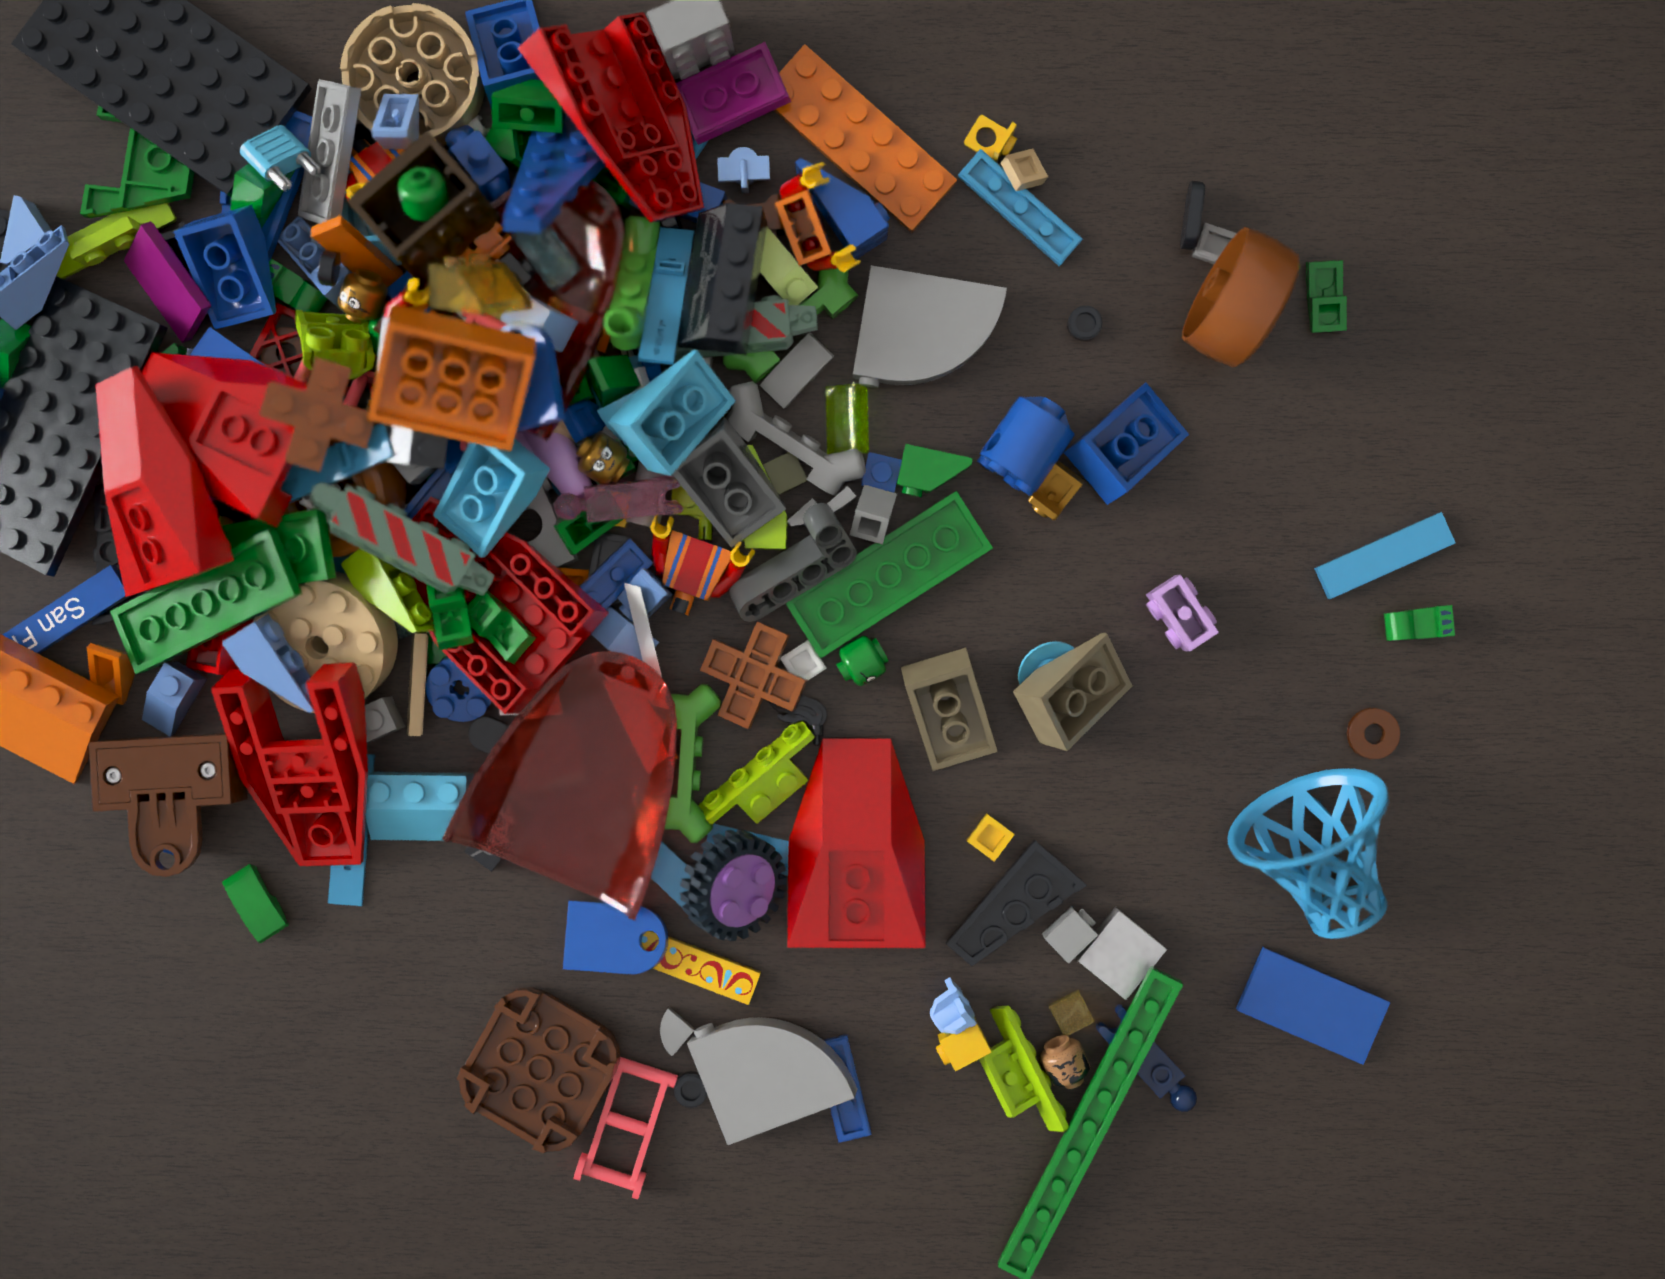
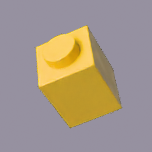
M978 1023L973 1027H968L959 1034H944L942 1032L938 1034L940 1045L936 1046L937 1052L944 1065L951 1063L955 1072L992 1053Z

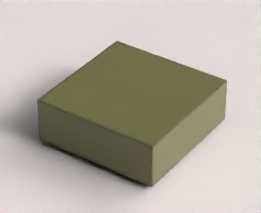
M790 452L763 464L772 485L779 495L808 482L798 458Z

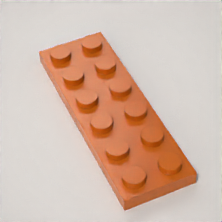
M806 44L779 72L791 102L774 111L877 203L880 202L884 209L911 233L957 183V179Z

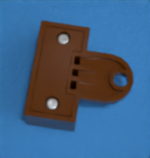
M225 733L108 739L89 742L93 812L127 810L129 845L132 857L141 869L151 875L162 877L176 875L184 872L195 863L201 853L203 840L201 806L233 804L247 800V789L240 780ZM164 849L171 851L175 857V863L171 868H165L160 863L159 856Z

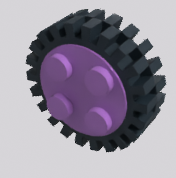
M737 829L736 833L733 830H726L725 837L719 833L712 836L715 845L708 841L701 844L705 851L703 855L695 851L691 858L697 861L695 867L686 865L684 871L691 875V878H682L681 886L688 891L681 892L680 897L686 903L682 907L684 912L690 915L688 918L691 922L720 940L724 941L726 938L729 941H736L737 936L741 939L748 938V929L754 933L761 930L758 924L759 920L765 924L771 920L766 913L769 909L774 912L778 910L779 905L773 901L775 897L783 899L785 892L779 889L778 886L786 885L787 878L780 874L785 872L786 868L785 864L780 862L783 858L780 853L775 851V847L750 832L747 833L744 830Z

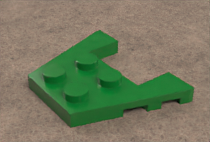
M98 106L97 116L101 120L121 122ZM130 128L120 188L85 184L80 214L85 218L91 219L189 199L191 197L195 172Z

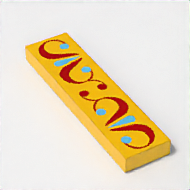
M653 931L646 932L642 937L643 947L648 951L656 949L659 944L657 934ZM668 936V947L663 959L653 968L747 1005L750 1003L761 971Z

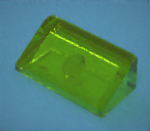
M855 383L826 386L827 454L851 449H858L862 454L869 452L868 392L866 386Z

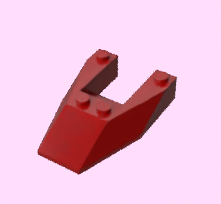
M356 663L323 664L306 682L322 739L284 741L268 688L242 673L240 669H230L211 688L240 780L299 866L361 865L364 858L368 759L365 697Z

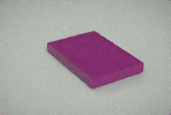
M766 42L676 83L687 108L690 129L698 145L791 102Z
M151 221L140 226L124 262L179 340L184 343L194 337L211 304L156 226Z

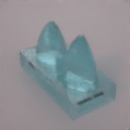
M549 225L541 233L514 232L510 235L550 290L557 291L581 269Z

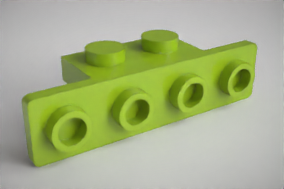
M164 203L111 214L67 237L69 246L56 276L65 279L88 266L103 262L108 256L120 250L130 248L142 224L151 221L159 231L176 222L177 218L170 204Z
M800 721L788 726L781 736L769 746L762 748L755 758L743 768L733 772L723 785L706 795L699 804V807L704 811L705 819L709 824L715 823L736 804L758 824L809 781L805 774L790 759L815 737L806 723Z
M1010 1006L993 1007L990 1009V1012L1004 1040L991 1047L992 1053L980 1058L979 1061L1006 1116L1014 1118L1036 1104L1049 1131L1064 1132L1068 1130L1069 1125L1065 1119L1066 1112L1063 1106L1056 1101L1050 1089L1051 1081L1047 1074L1041 1070L1035 1058V1048L1025 1038L1020 1028L1021 1020L1018 1014Z

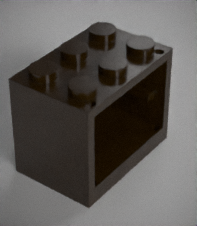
M428 131L346 200L397 261L414 278L419 280L421 286L428 280L437 277L445 265L455 257L462 255L474 240L480 235L489 232L495 222L501 218L478 187ZM418 167H427L439 172L445 181L448 194V205L428 222L412 219L405 213L398 190L399 180L402 176Z

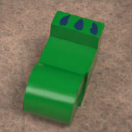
M271 258L269 266L274 296L297 310L319 313L328 298L321 291L314 288V285Z
M1452 605L1384 613L1386 641L1455 636Z

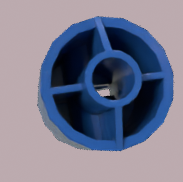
M1017 397L979 453L980 457L977 462L992 473L996 472L1004 477L1003 481L1012 488L1032 496L1034 492H1037L1075 436L1074 432L1070 429L1065 410L1046 397Z

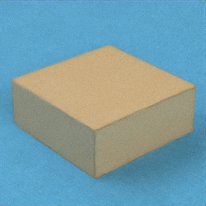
M1033 148L1006 155L1001 161V165L1015 191L1042 185L1048 178Z

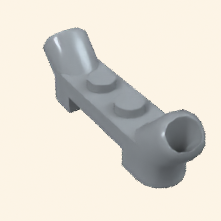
M753 381L733 385L728 390L736 401L731 406L732 408L726 419L739 436L749 442L759 432L813 467L806 480L820 489L836 496L845 482L862 479L865 475L864 457L858 449L827 454L819 449L821 444L814 438L806 434L800 437L791 431L792 425L777 415L771 418L763 411L758 385Z

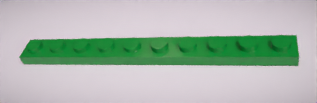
M1150 966L1069 1123L1068 1130L1063 1134L998 1260L999 1268L1020 1279H1030L1175 1002L1183 986L1181 980Z

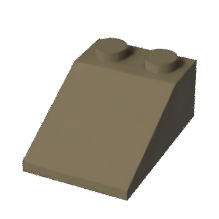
M1101 633L1036 669L1013 693L1039 743L1068 751L1132 687V684L1108 634Z
M966 648L901 667L905 688L933 771L998 752Z

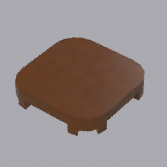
M535 987L520 988L502 997L495 1005V1011L465 1065L460 1068L457 1077L460 1093L466 1103L464 1106L472 1114L476 1112L482 1114L534 1145L533 1150L541 1153L560 1151L571 1146L585 1130L617 1072L620 1062V1046L614 1034L603 1024L555 996Z

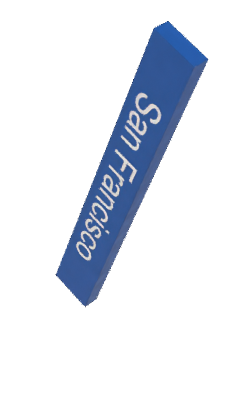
M116 565L106 567L2 635L38 654L42 653L128 598L125 597L120 571Z

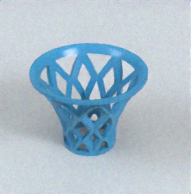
M1343 768L1303 775L1255 799L1237 816L1231 825L1228 833V845L1233 856L1246 865L1259 868L1287 890L1304 911L1310 927L1316 935L1336 939L1358 934L1376 924L1387 910V900L1378 880L1376 839L1380 819L1388 805L1389 795L1384 782L1375 774L1359 769ZM1342 785L1332 815L1316 798L1307 792L1308 790L1324 786ZM1358 787L1369 791L1374 796L1367 813ZM1293 796L1292 830L1263 815L1276 804ZM1348 799L1357 821L1354 833L1350 836L1340 821ZM1305 806L1323 822L1321 844L1304 831ZM1251 826H1253L1256 838L1263 851L1245 845V838ZM1335 828L1342 841L1331 846L1333 829ZM1268 830L1289 839L1294 859H1290L1277 852ZM1299 840L1314 853L1302 857ZM1365 843L1366 850L1362 852L1361 849ZM1347 848L1349 852L1347 863L1337 859L1334 854ZM1312 863L1310 871L1305 869L1306 864ZM1332 871L1337 874L1336 880L1331 877ZM1350 876L1358 885L1347 887ZM1351 895H1357V898H1356V900H1355V899L1351 898L1350 896H1351ZM1343 905L1348 907L1347 913L1341 910ZM1364 908L1371 915L1359 922L1360 909ZM1331 919H1335L1344 928L1331 929Z

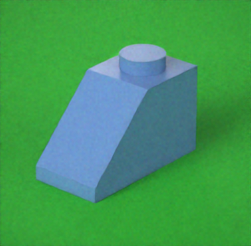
M642 568L629 583L641 587L648 619L673 595L648 569ZM624 589L617 597L622 603L619 609L633 622L626 590Z
M164 662L147 691L142 720L166 735L174 736L207 679L180 662Z

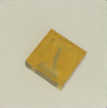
M1079 990L1048 1005L1063 1035L1069 1036L1095 1022Z

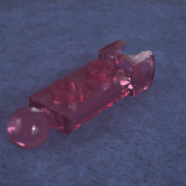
M673 475L583 486L584 498H578L573 493H564L557 497L554 503L555 512L560 518L571 520L576 518L580 512L586 511L588 523L657 514L659 516L683 512V507L678 501L665 499V494L668 490L680 487L679 482Z

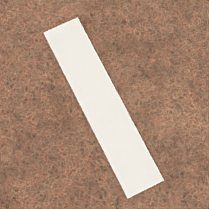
M624 583L652 701L654 704L669 709L641 587Z

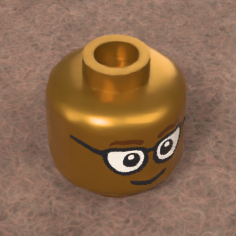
M357 269L355 272L345 276L337 303L340 309L346 313L347 319L362 324L366 323V320H374L380 317L388 289L385 283L382 282L383 279L379 274L366 269Z
M599 433L593 439L586 437L576 452V455L581 457L578 463L579 470L601 485H606L610 481L616 483L630 462L626 458L627 449L625 446L604 433Z

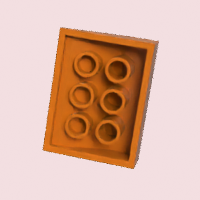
M391 304L367 420L511 451L535 359L536 338Z
M0 634V746L75 784L90 757L89 742L98 741L120 696Z

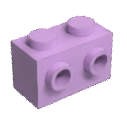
M1181 575L1171 577L1147 593L1146 596L1150 601L1146 603V606L1157 621L1162 618L1169 629L1165 632V635L1175 649L1181 647L1183 651L1190 652L1219 632L1214 626L1217 621L1211 611L1206 606L1202 608L1195 596L1198 593L1194 585L1187 577L1183 579Z

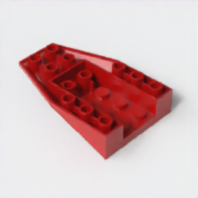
M644 12L621 15L604 29L576 34L570 33L567 24L539 28L517 48L650 223L699 211L704 208L687 108Z
M151 352L141 373L194 456L199 470L204 475L208 494L277 528L293 497L280 490L293 465L284 461L295 427L261 417L259 413L269 380L306 392L308 384L252 360Z
M138 366L131 367L96 384L104 491L125 597L234 561L230 543L225 537L218 520L217 509L212 503L205 486L204 475L199 470L194 456Z
M430 497L411 519L418 524L420 521L431 524L439 530L438 535L449 541L451 538L460 540L433 516L440 502L437 498ZM506 532L486 557L481 558L471 548L469 552L475 554L473 558L475 562L494 575L487 590L500 600L531 631L536 639L515 663L506 661L488 638L479 636L473 628L474 643L443 649L442 651L503 714H522L609 612L529 543ZM411 576L415 581L416 589L424 604L430 609L426 583ZM465 590L467 605L477 594ZM429 631L434 643L437 645L435 631Z
M891 738L822 739L789 838L787 948H926L925 840Z

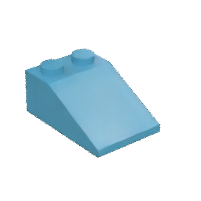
M693 350L630 396L608 423L648 471L671 476L736 400L699 352Z
M515 438L511 451L470 442L433 516L467 544L481 558L486 557L536 497L550 468Z

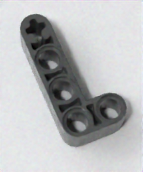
M814 504L804 513L803 521L811 535L741 576L732 585L728 593L744 621L752 622L763 618L849 566L855 560L857 555L856 548L828 504Z

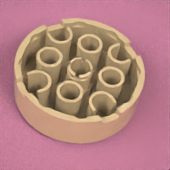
M412 3V5L397 7L388 6L374 12L356 27L349 37L342 54L340 65L342 84L361 88L357 118L370 132H372L383 94H418L419 137L428 131L442 147L447 145L445 139L450 131L463 125H468L478 115L485 94L473 43L453 18L431 6ZM419 72L418 81L406 82L411 73Z
M335 572L336 578L301 583L299 587L302 595L254 618L253 623L269 614L272 620L282 627L284 638L291 648L300 654L304 667L311 677L323 664L355 662L365 698L384 683L396 660L398 638L394 620L364 599L352 586L347 574ZM272 691L277 697H279L285 703L297 709L305 711L299 706L295 705L294 703L290 702L289 700Z

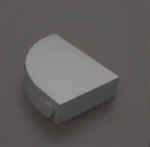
M871 265L853 378L859 379V385L879 388V383L893 385L926 383L954 372L973 358L990 337L1002 311L1007 288Z
M760 1017L734 1020L714 1027L713 1023H709L695 1029V1035L687 1043L727 1145L855 1098L858 1090L843 1060L824 1040L807 1029L787 1021Z

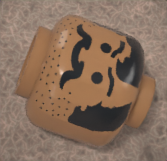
M1067 1035L1056 1036L1045 1043L1044 1050L1040 1055V1061L1051 1083L1054 1086L1067 1089L1080 1086L1084 1082V1077L1090 1071V1062L1081 1043L1075 1038H1069Z

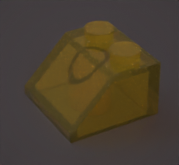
M469 254V260L462 256H445L444 263L429 264L430 308L480 315L532 309L531 299L506 263L490 261L489 254Z

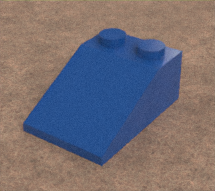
M507 0L465 11L473 46L478 58L477 63L491 109V96L493 92L530 79L541 80L517 49L540 28L532 0Z
M802 158L795 162L797 175L801 174L805 167L812 166L813 164ZM821 170L822 177H829V182L808 190L812 193L817 208L843 247L855 246L856 250L852 251L851 254L857 260L887 240L889 227L887 221L890 218L880 202L874 205L869 196Z
M252 204L192 221L173 231L195 283L211 304L208 315L215 330L273 315L277 312L265 236Z
M1144 383L1080 437L1064 454L1108 505L1135 486L1178 446L1189 433L1150 386Z

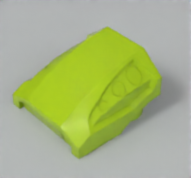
M295 311V324L301 340L303 365L312 371L316 357L351 368L349 379H356L374 368L375 354L370 334L368 333L369 323L367 320L366 323L361 324L347 319L346 314Z

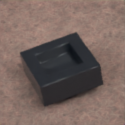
M509 252L499 261L529 294L540 286L532 277L537 271L523 256L517 260Z

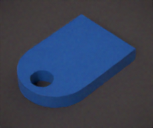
M517 321L505 325L500 330L517 334L522 332L525 336L536 338L535 359L516 433L565 420L555 349L550 336L539 326L527 322Z
M583 901L568 902L563 969L640 974L653 969L663 959L668 947V931L662 918L653 910L638 905ZM648 931L655 932L659 938V944L653 951L646 950L642 945V937Z

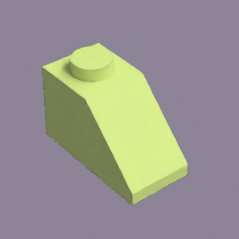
M767 227L760 273L782 299H788L789 305H799L818 286Z

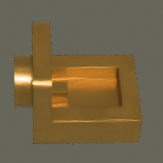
M1057 461L1037 492H1034L1028 501L1039 515L1045 518L1050 517L1055 521L1085 480L1060 461Z

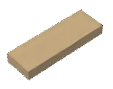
M412 633L406 730L408 736L423 735L428 635L426 633Z

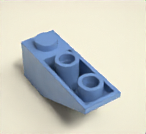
M298 216L281 232L278 242L324 296L340 309L337 300L345 276L352 272L341 263L335 287L319 283V261L326 249L311 237L312 227L303 218Z
M62 225L54 231L44 233L34 247L27 252L23 251L17 254L12 259L10 265L0 272V317L15 330L43 309L69 246L66 230Z
M269 614L222 642L242 673L308 713L314 711L306 686V682L311 676L305 669L300 654L293 650L284 638L282 627L272 620Z

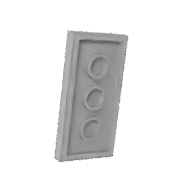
M321 79L318 81L308 149L311 152V158L320 166L321 171L318 175L312 176L306 169L304 170L298 216L320 224L342 215L361 88Z

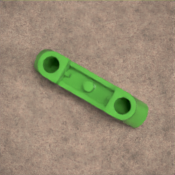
M629 216L625 221V239L610 309L604 317V328L610 335V341L614 347L620 350L638 348L641 345L660 233V221L650 223L646 217Z
M837 268L818 271V288L816 293L809 299L805 298L799 305L815 306L817 315L825 310L832 319H835L859 296L848 284L849 270L841 272ZM775 351L723 356V365L727 369L745 371L754 383H758L770 374L781 361L774 353Z
M700 684L689 695L671 694L668 728L682 730L677 795L666 794L663 797L662 829L680 830L690 843H698L713 829V824H709L705 819L704 811L694 801V791H700L701 771L695 770L696 757H702L703 737L698 736V727L721 707V699L707 684Z

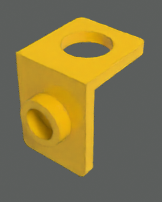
M980 115L964 140V145L975 152L982 149L997 163L1002 154L1005 156L1009 155L1018 139L1013 136L1017 124L1012 122L1007 130L984 115ZM983 128L993 130L996 135L995 143L990 147L981 146L976 140L979 130Z

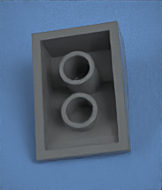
M725 417L715 424L672 474L731 548L787 509L746 443Z

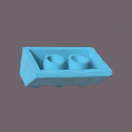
M368 773L366 822L371 840L472 841L474 833V773Z

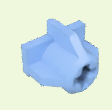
M740 147L732 151L729 157L717 158L718 182H736L741 184L742 193H749V185L755 181L770 180L769 155L757 156L752 149Z
M949 977L945 980L948 990L934 1000L933 1006L930 1008V1016L940 1032L944 1034H959L968 1027L975 1026L977 1023L969 1001L965 998L958 985Z

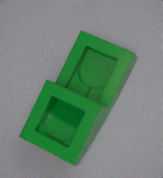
M1343 260L1306 262L1307 302L1311 332L1347 331V296L1343 295Z
M426 584L439 650L474 643L465 590L457 587L455 591L445 594Z
M488 590L483 596L477 594L468 604L472 628L479 636L488 638L506 661L515 663L536 639L531 631Z
M248 864L222 881L236 911L257 942L262 943L289 926L277 898L269 894L256 866Z

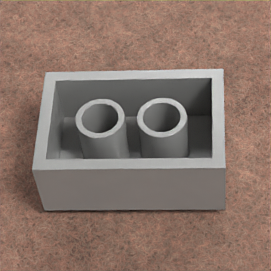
M673 0L647 12L654 36L674 80L678 78L684 80L699 73L700 68L709 64L714 66L731 58L730 55L735 53L730 25L719 0Z

